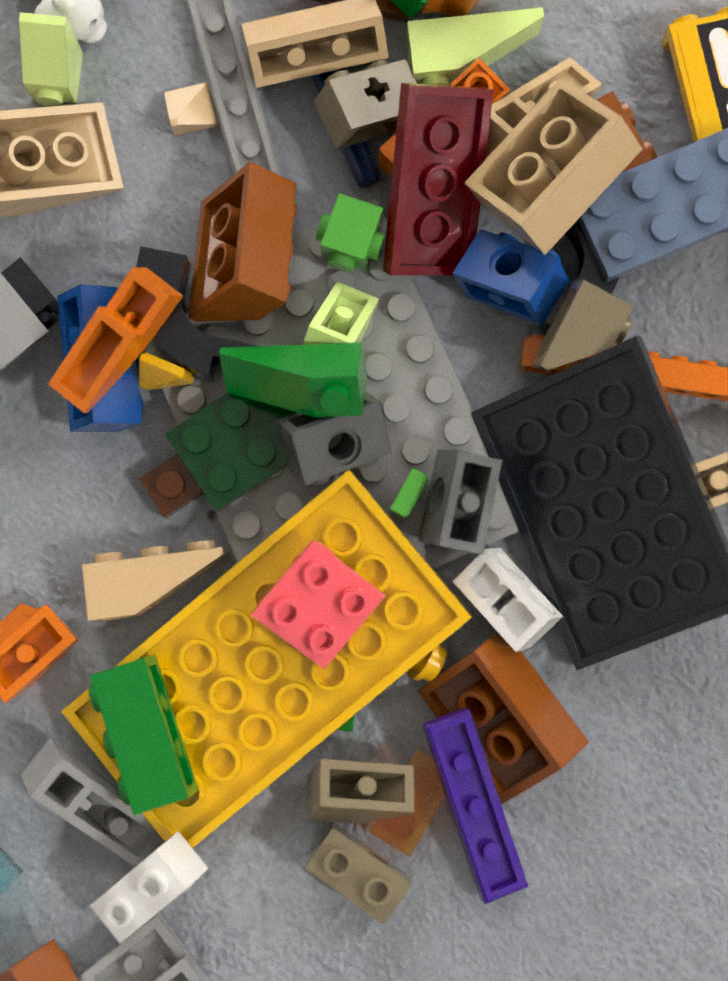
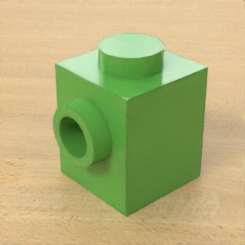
M341 193L338 194L332 214H323L315 240L321 242L322 257L328 259V265L344 272H353L354 268L365 271L370 258L378 260L386 236L385 233L379 232L383 222V207Z

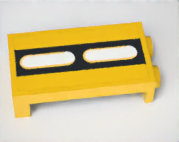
M728 7L722 8L715 15L698 18L695 14L679 17L669 24L662 39V45L664 50L670 49L692 139L693 142H696L728 128Z

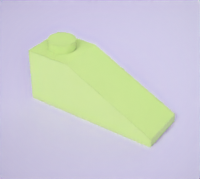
M543 7L408 21L407 48L409 66L417 84L449 85L478 58L487 66L540 33L544 18Z

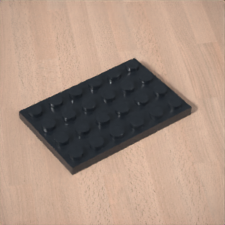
M634 336L471 412L488 456L502 460L498 479L545 595L563 616L557 624L576 670L728 614V540L641 336Z

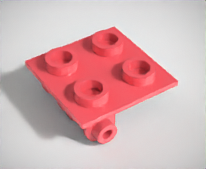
M313 539L254 609L251 616L325 669L384 599L385 594L334 556V552L321 541L318 543Z

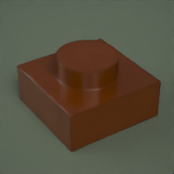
M178 454L139 478L165 518L170 517L204 494Z

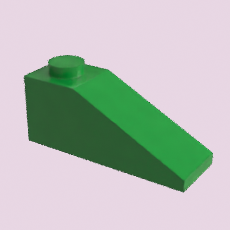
M362 342L220 348L219 356L226 392L312 417L363 415L367 376Z

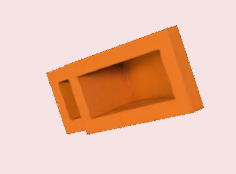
M132 267L108 305L97 308L48 385L83 413H88L146 348L183 295L148 268Z

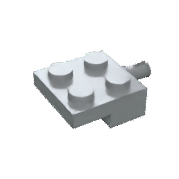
M160 913L81 974L84 981H210Z

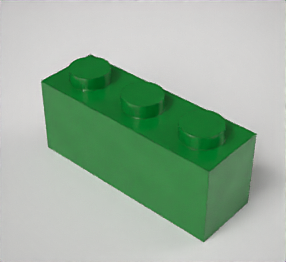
M153 654L90 675L92 685L88 689L89 698L94 710L102 714L107 730L103 733L104 745L111 759L116 758L121 777L118 778L119 793L123 802L126 805H131L133 815L187 799L196 793L199 789L156 655Z

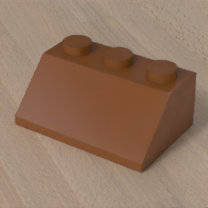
M249 162L201 202L188 319L195 322L261 320L286 303L290 293V283L288 282L289 262L294 250V245L291 242L292 227L297 213L295 182Z
M498 632L476 646L437 675L435 679L429 681L418 690L437 718L464 707L470 710L501 805L561 770L589 743L522 651L516 652Z

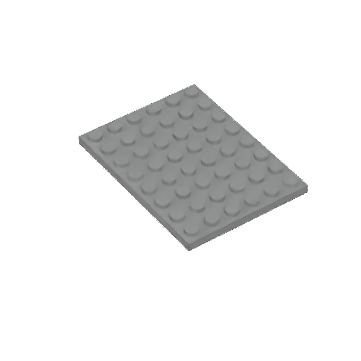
M376 199L368 202L379 206ZM383 215V222L379 232L386 234L387 222ZM318 223L292 235L291 242L294 245V250L289 262L288 274L290 293L286 303L281 307H278L261 320L195 322L189 319V321L200 331L219 338L258 346L303 345L310 323L337 281L379 298L377 307L361 342L363 343L367 376L366 392L380 401L392 453L378 458V461L370 467L362 469L351 468L348 470L353 472L431 568L435 570L472 553L418 541L437 449L460 450L489 457L472 417L471 412L473 410L411 275H389L383 272L386 236L378 260L370 258L365 271L354 268L353 272H344L328 265V259L322 257L321 242L315 240L319 226ZM193 278L189 279L185 296L187 318ZM152 339L146 346L145 351L174 364L162 353ZM217 364L213 382L192 375L194 377L192 384L162 388L177 425L227 393L221 365ZM342 433L332 437L328 449L338 445L342 438ZM287 466L218 513L216 512L237 562L241 561L348 470L335 474V478L325 484H308L305 486L290 472L289 466ZM414 467L428 475L427 478L429 480L408 519L402 521L389 514ZM499 480L484 547L520 532Z

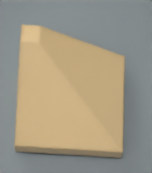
M208 82L164 92L174 136L218 126Z

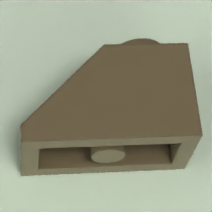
M585 280L573 281L531 365L538 369L550 370L598 354L613 347L614 343H621L628 334L632 324V319L628 318L633 306Z
M320 759L308 774V821L355 824L409 816L414 813L413 765Z

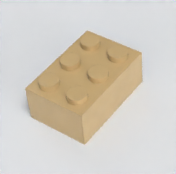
M560 77L464 184L492 216L546 255L637 156L642 147L622 116Z

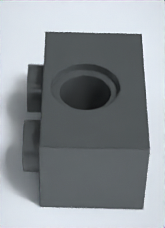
M367 392L365 394L362 416L312 417L297 412L276 420L290 472L305 486L308 484H325L333 480L335 474L351 468L362 469L370 467L378 461V458L392 453L380 401ZM342 433V438L338 445L328 449L332 437Z
M437 449L418 541L483 555L502 460L460 450Z

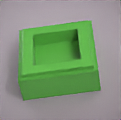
M413 467L393 502L389 514L402 521L407 520L428 483V475Z

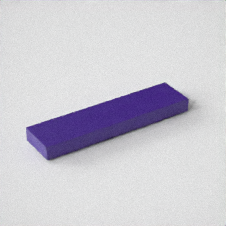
M464 707L423 723L422 727L481 901L487 904L529 887L470 710Z

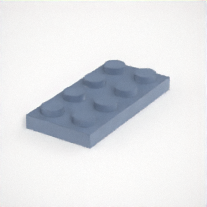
M728 128L620 173L581 215L578 221L606 282L728 231Z

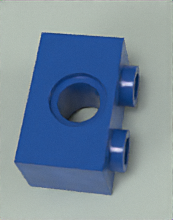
M480 229L453 272L466 298L541 326L569 282L561 264V258L553 250L550 249L544 255L536 248L520 243L510 234L501 232L497 235Z

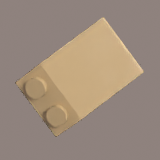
M103 102L0 111V217L25 215L119 192L124 188Z

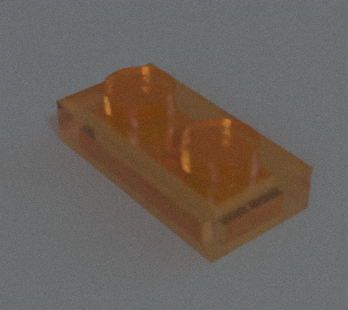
M418 749L415 750L407 764L414 766V813L409 816L375 820L369 830V833L409 857L412 855L445 797L433 758Z

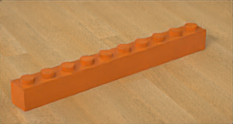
M532 334L530 338L525 337L522 343L519 370L553 375L589 357L550 370L538 369L532 366L531 363L545 336ZM648 351L665 393L728 402L727 367L717 366V362L710 360H700V363L688 362L689 358L684 356H672L671 359L661 358L659 353Z

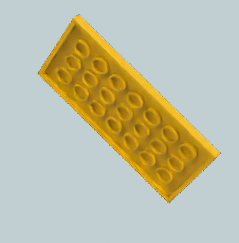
M351 470L346 471L114 666L117 667L153 654L156 655L199 789L187 799L142 813L165 842L179 831L189 845L194 848L472 618L470 613ZM313 539L318 543L319 541L324 543L334 552V556L385 594L384 599L325 669L251 616L254 609ZM87 689L61 712L118 782L121 774L116 758L111 759L103 741V733L107 731L101 712L97 713L94 710Z

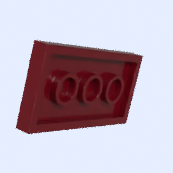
M401 83L383 272L389 275H453L455 268L475 239L478 229L480 202L464 183L486 160L493 89Z

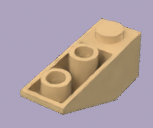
M214 540L187 543V551L169 553L168 546H157L140 549L141 557L123 559L122 552L94 555L95 563L82 564L87 619L92 622L141 617L227 558V550L223 547L215 548Z

